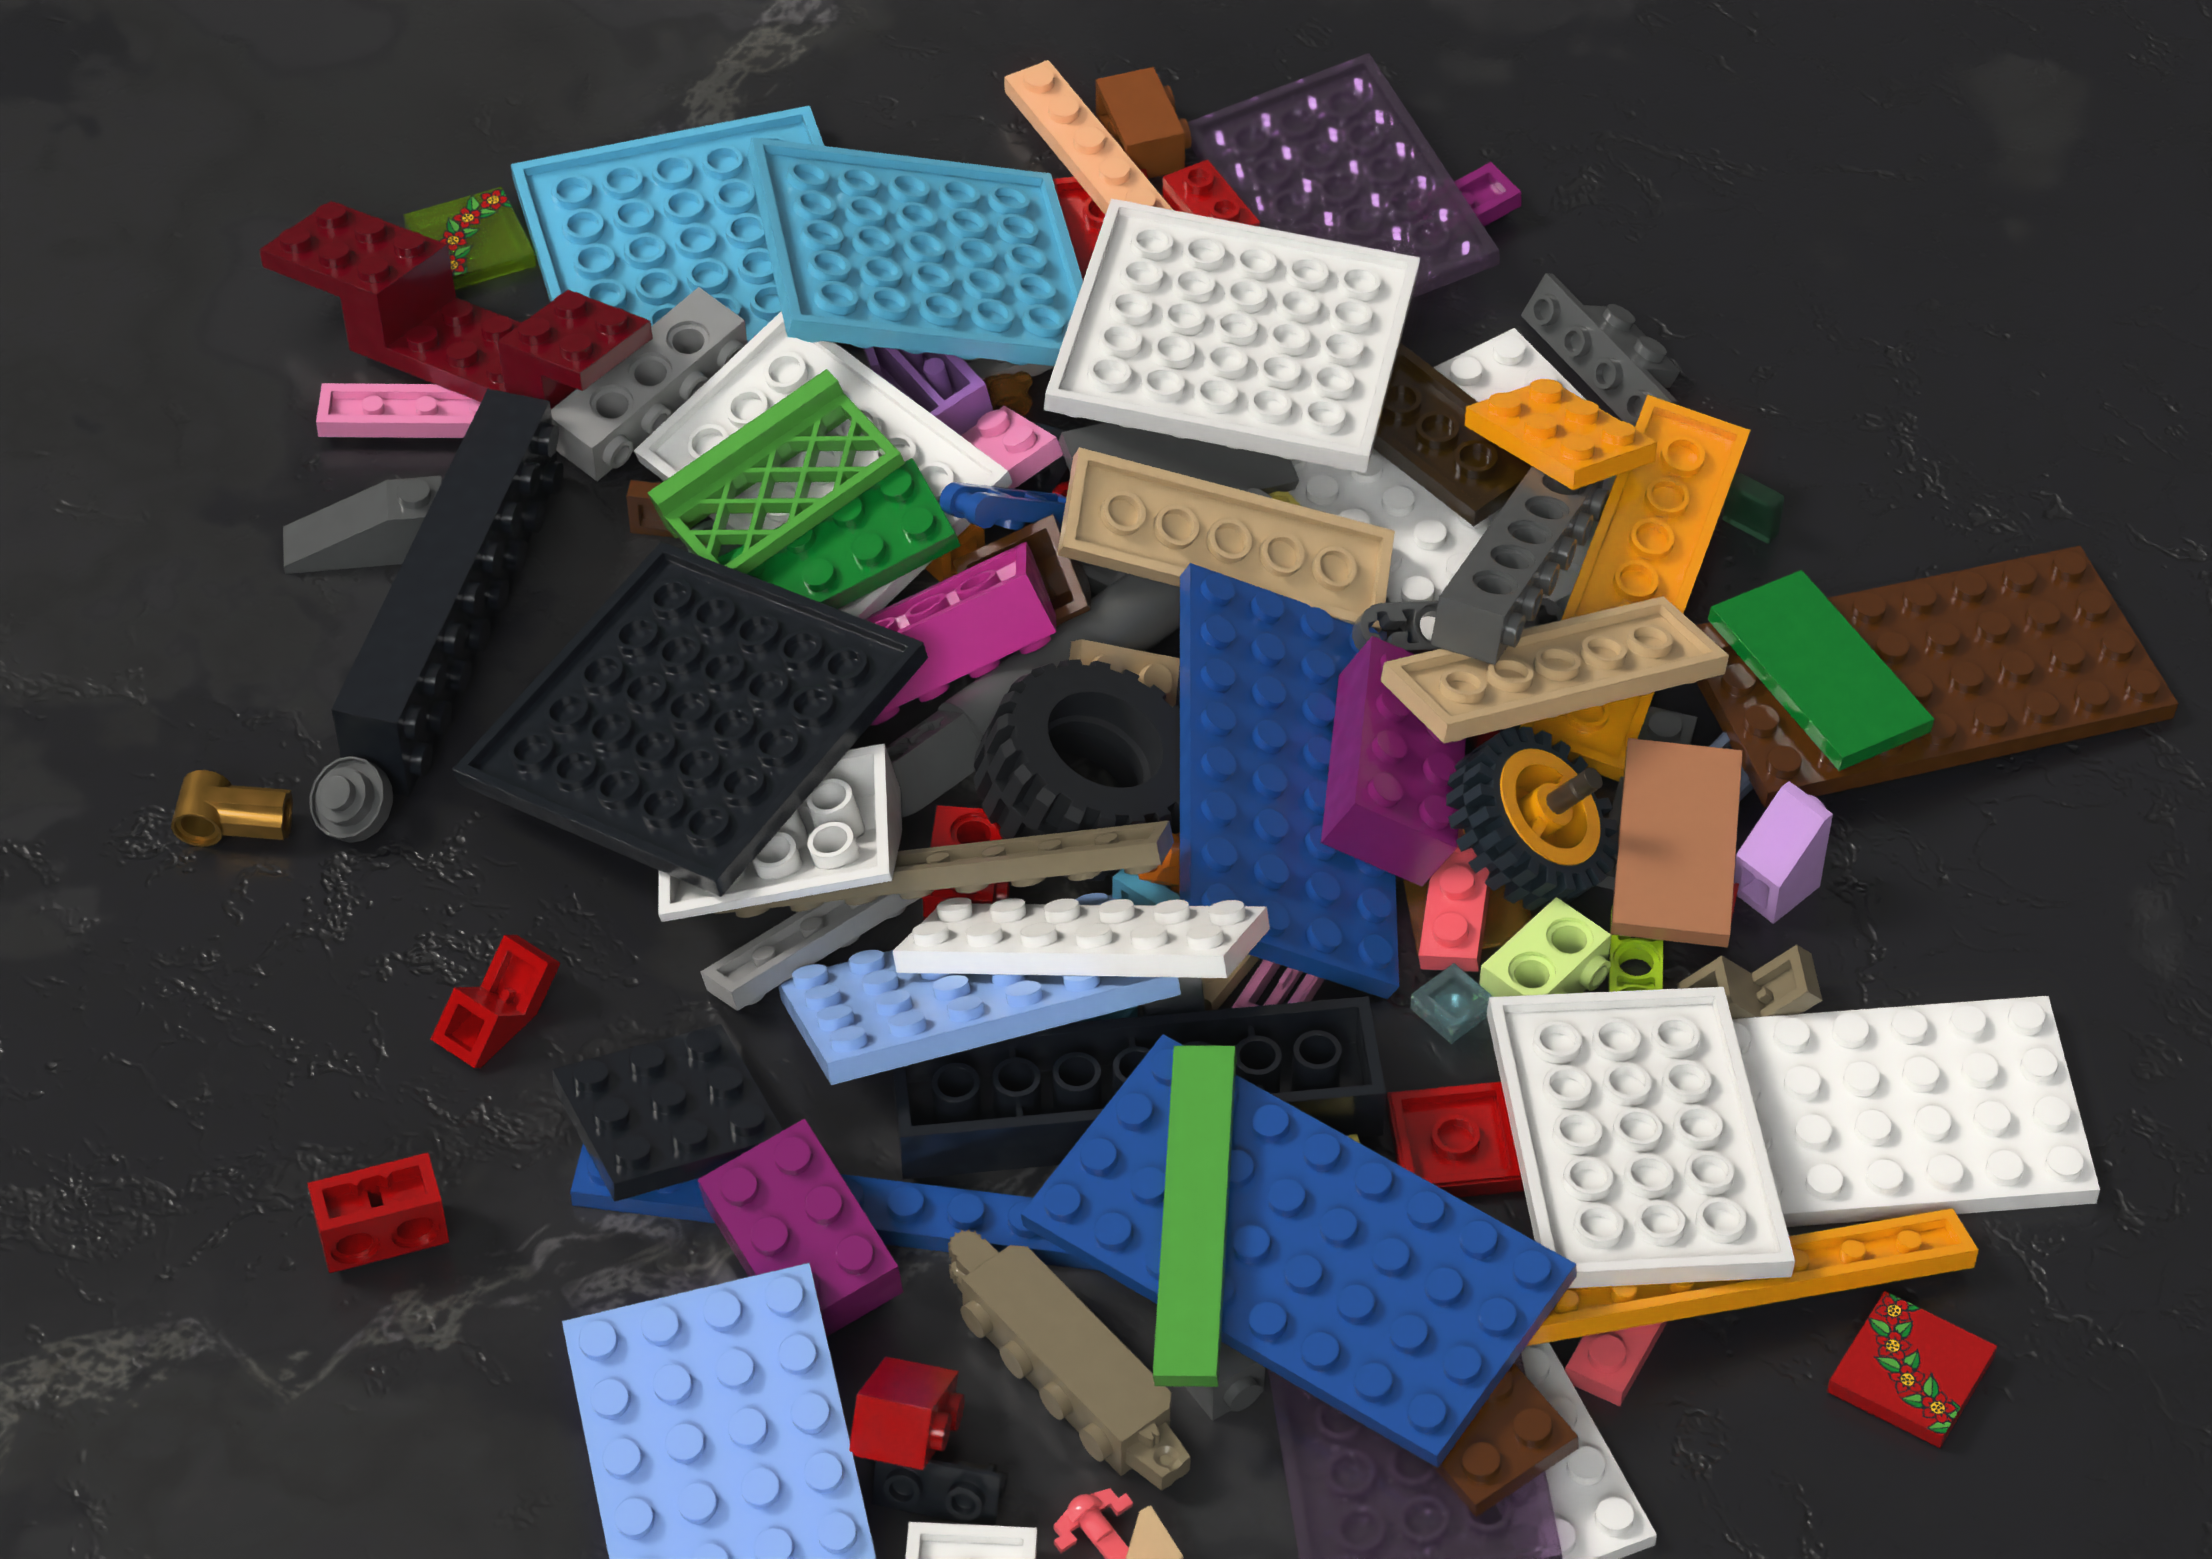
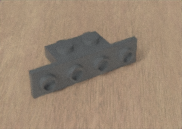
M1545 273L1521 316L1618 417L1635 427L1647 394L1677 405L1678 401L1664 387L1670 388L1681 370L1666 356V348L1655 339L1646 336L1634 324L1635 317L1625 308L1616 304H1609L1608 306L1583 305L1553 273Z

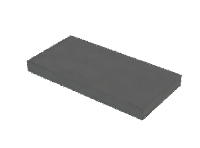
M1106 422L1064 431L1059 438V445L1070 473L1073 456L1080 447L1243 491L1247 488H1257L1267 494L1276 491L1287 492L1295 490L1299 482L1291 459L1244 449H1233L1224 445L1188 438H1177L1172 435L1137 428H1125Z

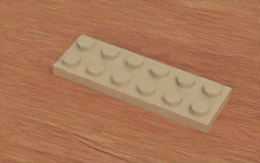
M1079 447L1073 456L1057 555L1180 587V575L1192 563L1306 603L1310 607L1320 608L1326 611L1332 618L1354 625L1360 615L1370 606L1386 602L1395 531ZM1376 621L1371 627L1380 632L1379 621Z
M1662 596L1523 629L1518 645L1515 648L1508 646L1496 665L1445 649H1437L1386 661L1383 665L1381 682L1443 743H1448L1724 675L1729 655Z

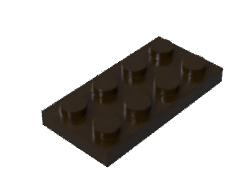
M1401 343L1373 448L1474 527L1505 505L1532 466L1464 426L1466 406L1478 401Z

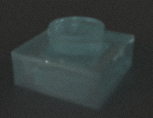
M1453 963L1411 994L1410 1009L1452 1044L1487 1018L1489 997L1493 996Z

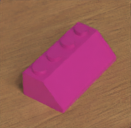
M1023 542L890 605L865 619L923 642L928 655V659L871 723V726L889 720L899 712V706L916 698H919L920 702L932 700L947 691L950 687V682L967 674L971 678L983 676L1000 664L999 659L1018 650L1021 654L1034 652L1051 640L1050 635L1056 633V614L1027 542Z

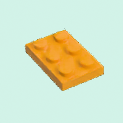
M1538 379L1531 382L1528 386L1507 393H1496L1491 395L1489 399L1466 406L1464 426L1571 490H1576L1655 462L1657 441L1636 430L1632 424L1620 421L1599 409L1598 405L1594 402L1584 400L1566 390L1555 380Z

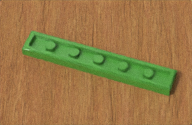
M1174 1046L1153 1364L1155 1386L1219 1387L1237 1060L1235 1046Z

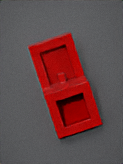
M517 934L504 935L481 986L454 987L431 1040L473 1068H481L537 1015L561 963Z

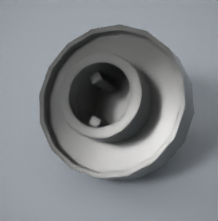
M354 756L336 759L324 767L314 780L309 796L310 813L316 826L326 835L349 843L364 841L377 833L387 821L393 805L392 785L387 774L376 764L366 759Z

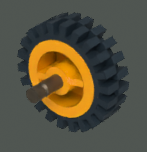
M1523 726L1517 731L1515 727H1511L1501 733H1497L1458 761L1454 767L1457 771L1450 775L1447 784L1454 790L1446 795V806L1458 809V811L1448 817L1451 829H1463L1464 835L1456 840L1461 852L1473 848L1477 857L1468 863L1474 872L1477 873L1486 867L1491 872L1485 881L1487 886L1495 891L1505 884L1504 899L1513 904L1523 899V908L1533 911L1540 906L1543 910L1556 897L1568 904L1602 882L1607 877L1605 874L1611 871L1615 864V861L1610 857L1617 853L1618 842L1609 837L1617 833L1618 828L1616 820L1603 818L1604 814L1613 809L1609 797L1597 799L1594 794L1596 790L1603 786L1600 774L1593 768L1585 769L1588 764L1581 756L1570 762L1567 757L1571 747L1562 740L1552 746V734L1541 730L1534 735L1532 727Z

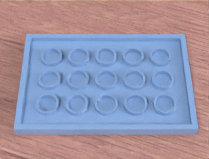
M1090 893L1082 895L1075 900L1079 902V905H1101L1107 901L1115 900V898H1112V894ZM880 950L861 951L852 955L848 962L828 967L821 964L802 966L793 971L792 978L778 986L782 1003L831 1085L1181 995L1178 977L897 973L893 950L887 952Z
M810 1263L562 1321L609 1559H876L852 1452L849 1451L850 1439Z

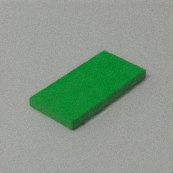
M1802 570L1711 606L1708 621L1838 771L1931 732L1935 720L1933 716Z

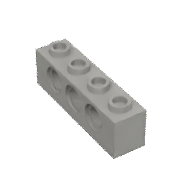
M700 287L651 326L652 340L584 391L574 390L551 410L552 423L558 425L559 428L556 451L596 481H599L613 468L622 466L629 459L631 453L747 344L745 320Z

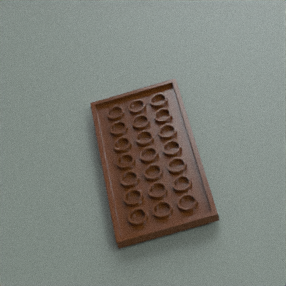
M2081 546L1827 598L1935 719L1930 733L1841 771L1837 770L1710 622L1696 625L1729 655L1724 675L1699 680L1696 683L1722 731L1727 733L1732 749L1743 750L1742 768L1746 771L1749 781L1764 808L1770 805L1780 788L1788 781L1792 782L1807 795L1816 797L2173 719L2179 704Z

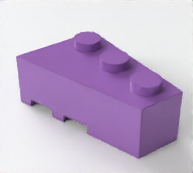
M882 347L863 348L871 370L960 436L977 425V421L984 414L993 411L986 383L962 358L955 355L928 352L912 354L900 349Z

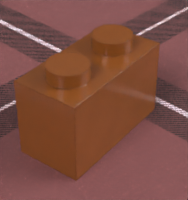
M1154 67L1096 79V118L1139 169H1146L1148 179L1184 169L1185 149L1191 148L1190 129L1185 118L1178 119L1175 113L1173 92L1169 85H1162Z

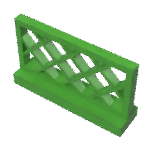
M826 369L648 492V495L666 529L675 539L679 537L693 554L719 563L717 559L721 545H744L742 554L724 566L747 574L904 465L905 462L901 453L843 393L838 380ZM849 419L851 421L847 436H824ZM801 451H807L803 467H780ZM820 451H843L839 467H816ZM856 451H879L882 454L880 458L868 466L852 467ZM762 482L758 498L734 499L755 483ZM775 482H798L794 498H771ZM811 482H835L833 490L824 497L807 498ZM753 513L749 530H726L730 514ZM767 513H790L788 522L778 529L762 530ZM716 514L712 530H690V528L709 515Z

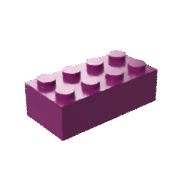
M1371 636L1340 673L1338 679L1321 843L1419 886H1423L1457 849L1456 840L1458 839L1459 829H1451L1448 817L1458 811V809L1446 806V795L1454 790L1447 784L1450 775L1457 771L1454 768L1455 765L1465 757L1466 738L1461 741L1443 743L1381 682L1384 662L1415 654L1375 636Z

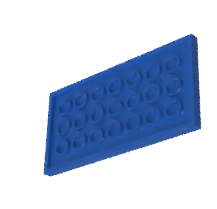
M1190 563L1180 575V900L1187 901L1189 906H1211L1221 901L1238 900L1243 902L1244 906L1267 907L1270 929L1248 953L1249 955L1389 999L1399 988L1396 877L1392 873L1321 843L1338 679L1340 673L1359 652L1352 638V628L1354 625L1332 618L1326 611L1320 608L1311 607L1306 603ZM1373 627L1369 628L1370 633L1379 634L1381 640L1385 641L1387 639V632L1382 630L1378 632Z
M1162 1034L1020 1214L1025 1228L1156 1304L1158 1301L1174 1046H1184ZM1236 1075L1221 1342L1438 1468L1577 1276L1576 1263Z

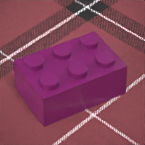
M805 1118L698 1179L705 1207L748 1277L810 1263L826 1337L903 1293L897 1263Z

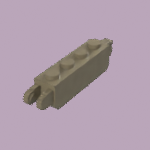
M969 1229L967 1231L961 1230L960 1233L955 1232V1236L950 1237V1242H948L949 1257H952L951 1264H949L950 1279H953V1284L956 1283L958 1289L962 1292L963 1306L960 1308V1312L967 1327L979 1338L986 1336L999 1349L1005 1366L1015 1377L1019 1379L1026 1377L1039 1391L1040 1398L1051 1415L1058 1420L1065 1418L1079 1432L1082 1444L1094 1459L1099 1462L1105 1459L1120 1476L1133 1468L1161 1491L1171 1486L1174 1481L1190 1471L1191 1456L1171 1430L1172 1392L1166 1386L1154 1385L1153 1373L1028 1246L1009 1245L1001 1252H998L986 1239H981V1234L978 1235L976 1231L971 1232Z

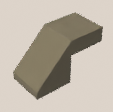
M1798 945L1790 948L1752 973L1727 958L1720 956L1677 983L1678 989L1724 987L1732 1019L1801 1014L1822 1001L1812 954Z

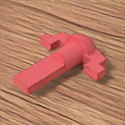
M1109 1488L1075 1497L1069 1503L1064 1514L1054 1524L1053 1529L1059 1537L1054 1540L1053 1544L1060 1553H1063L1077 1543V1539L1072 1534V1531L1081 1527L1105 1559H1126L1129 1548L1101 1512L1110 1507L1116 1516H1119L1133 1507V1502L1125 1493L1118 1498L1112 1489Z

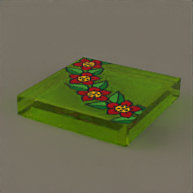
M502 186L403 214L406 229L448 244L455 289L536 266L535 253Z

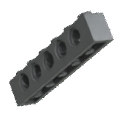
M1532 466L1440 594L1430 645L1496 665L1508 646L1515 648L1523 633L1525 620L1534 621L1539 611L1543 594L1547 596L1552 594L1560 569L1565 571L1569 569L1576 546H1584L1586 544L1593 520L1599 522L1610 494L1609 490L1602 489L1604 480L1571 490Z

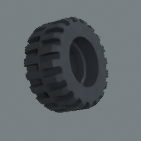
M1081 659L1064 660L1059 662L1057 668L1054 663H1049L1032 669L1029 674L1020 676L1011 685L1008 693L1004 694L975 754V788L979 799H985L982 803V808L990 823L997 822L1000 825L999 833L1003 839L1160 821H1170L1172 833H1180L1179 706L1175 705L1172 707L1165 701L1166 693L1154 684L1150 688L1138 681L1139 675L1127 669L1122 673L1111 670V664L1100 661H1093L1090 665H1082ZM1056 752L1074 754L1093 761L1109 772L1122 788L1100 785L1082 777L1067 766ZM1120 869L1102 871L1098 876L1085 881H1103L1106 875H1110L1113 880V876Z

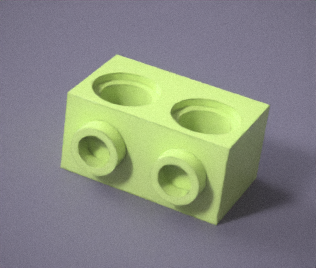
M1556 897L1481 965L1478 1002L1488 1007L1489 997L1583 993L1586 989L1589 991L1595 990L1605 980L1611 967V962L1608 961L1611 934Z

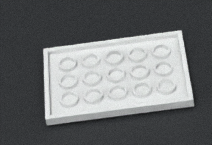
M782 311L634 450L639 462L665 481L818 374L828 369L838 380L843 393L901 453L904 462L911 458L914 459L939 505L943 489L952 482L1008 488L1013 483L1008 470L835 342L819 341L810 343L798 338L787 337ZM849 419L824 436H847L851 421ZM801 451L780 467H803L807 451ZM820 451L816 467H839L843 451ZM856 451L852 467L868 466L880 458L882 454L879 451ZM762 482L755 483L734 499L758 498ZM775 482L771 498H794L798 482ZM811 482L807 498L824 497L833 490L835 482ZM944 512L957 537L971 524L966 518H957ZM753 513L730 514L726 530H749ZM767 513L762 530L775 529L788 522L790 513ZM711 514L709 517L715 521L716 514ZM931 562L838 610L864 620L889 604Z
M1724 987L1489 997L1487 1018L1534 1239L1541 1245L1576 1263L1577 1276L1568 1288L1792 1277L1795 1258Z
M2049 996L1732 1019L1786 1227L1887 1220L1951 1208L1954 1209L1956 1214L2097 1203L2100 1187Z

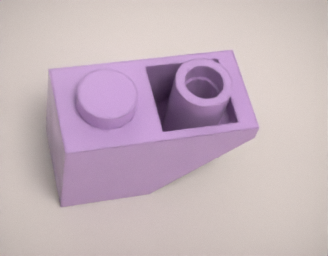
M1788 781L1780 788L1736 854L1734 883L1739 884L1737 896L1773 924L1820 887L1833 813L1827 810L1818 798L1807 795L1792 782Z

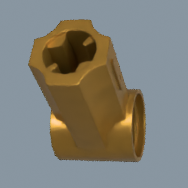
M195 770L188 773L183 779L171 823V830L181 841L199 847L217 844L222 835L284 840V838L289 837L292 826L291 790L234 786L221 774L208 770Z

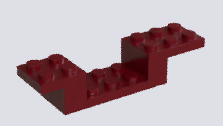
M333 201L321 205L311 215L293 227L284 230L277 238L259 249L263 268L340 297L350 351L479 402L482 401L487 389H493L548 400L552 410L574 390L584 391L653 339L650 320L570 290L557 296L552 302L523 322L458 299L455 293L448 244Z

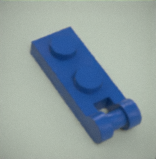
M961 482L948 484L940 496V506L945 513L957 518H966L969 523L984 529L990 528L995 524L1008 529L1020 530L1025 527L1026 522L1035 523L1052 514L1062 526L1066 497L1060 494Z

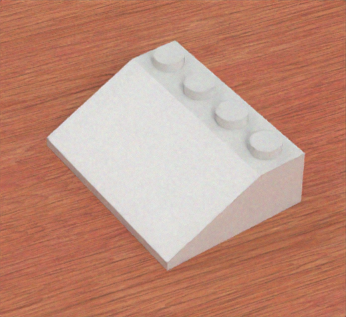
M885 744L848 750L722 897L659 871L658 915L661 922L892 881L902 835L901 792Z

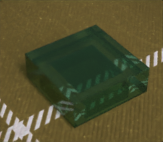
M1738 472L1733 477L1725 500L1723 521L1769 544L1779 534L1785 496Z

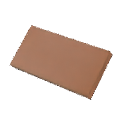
M1628 738L1610 934L1728 948L1731 931L1743 750Z

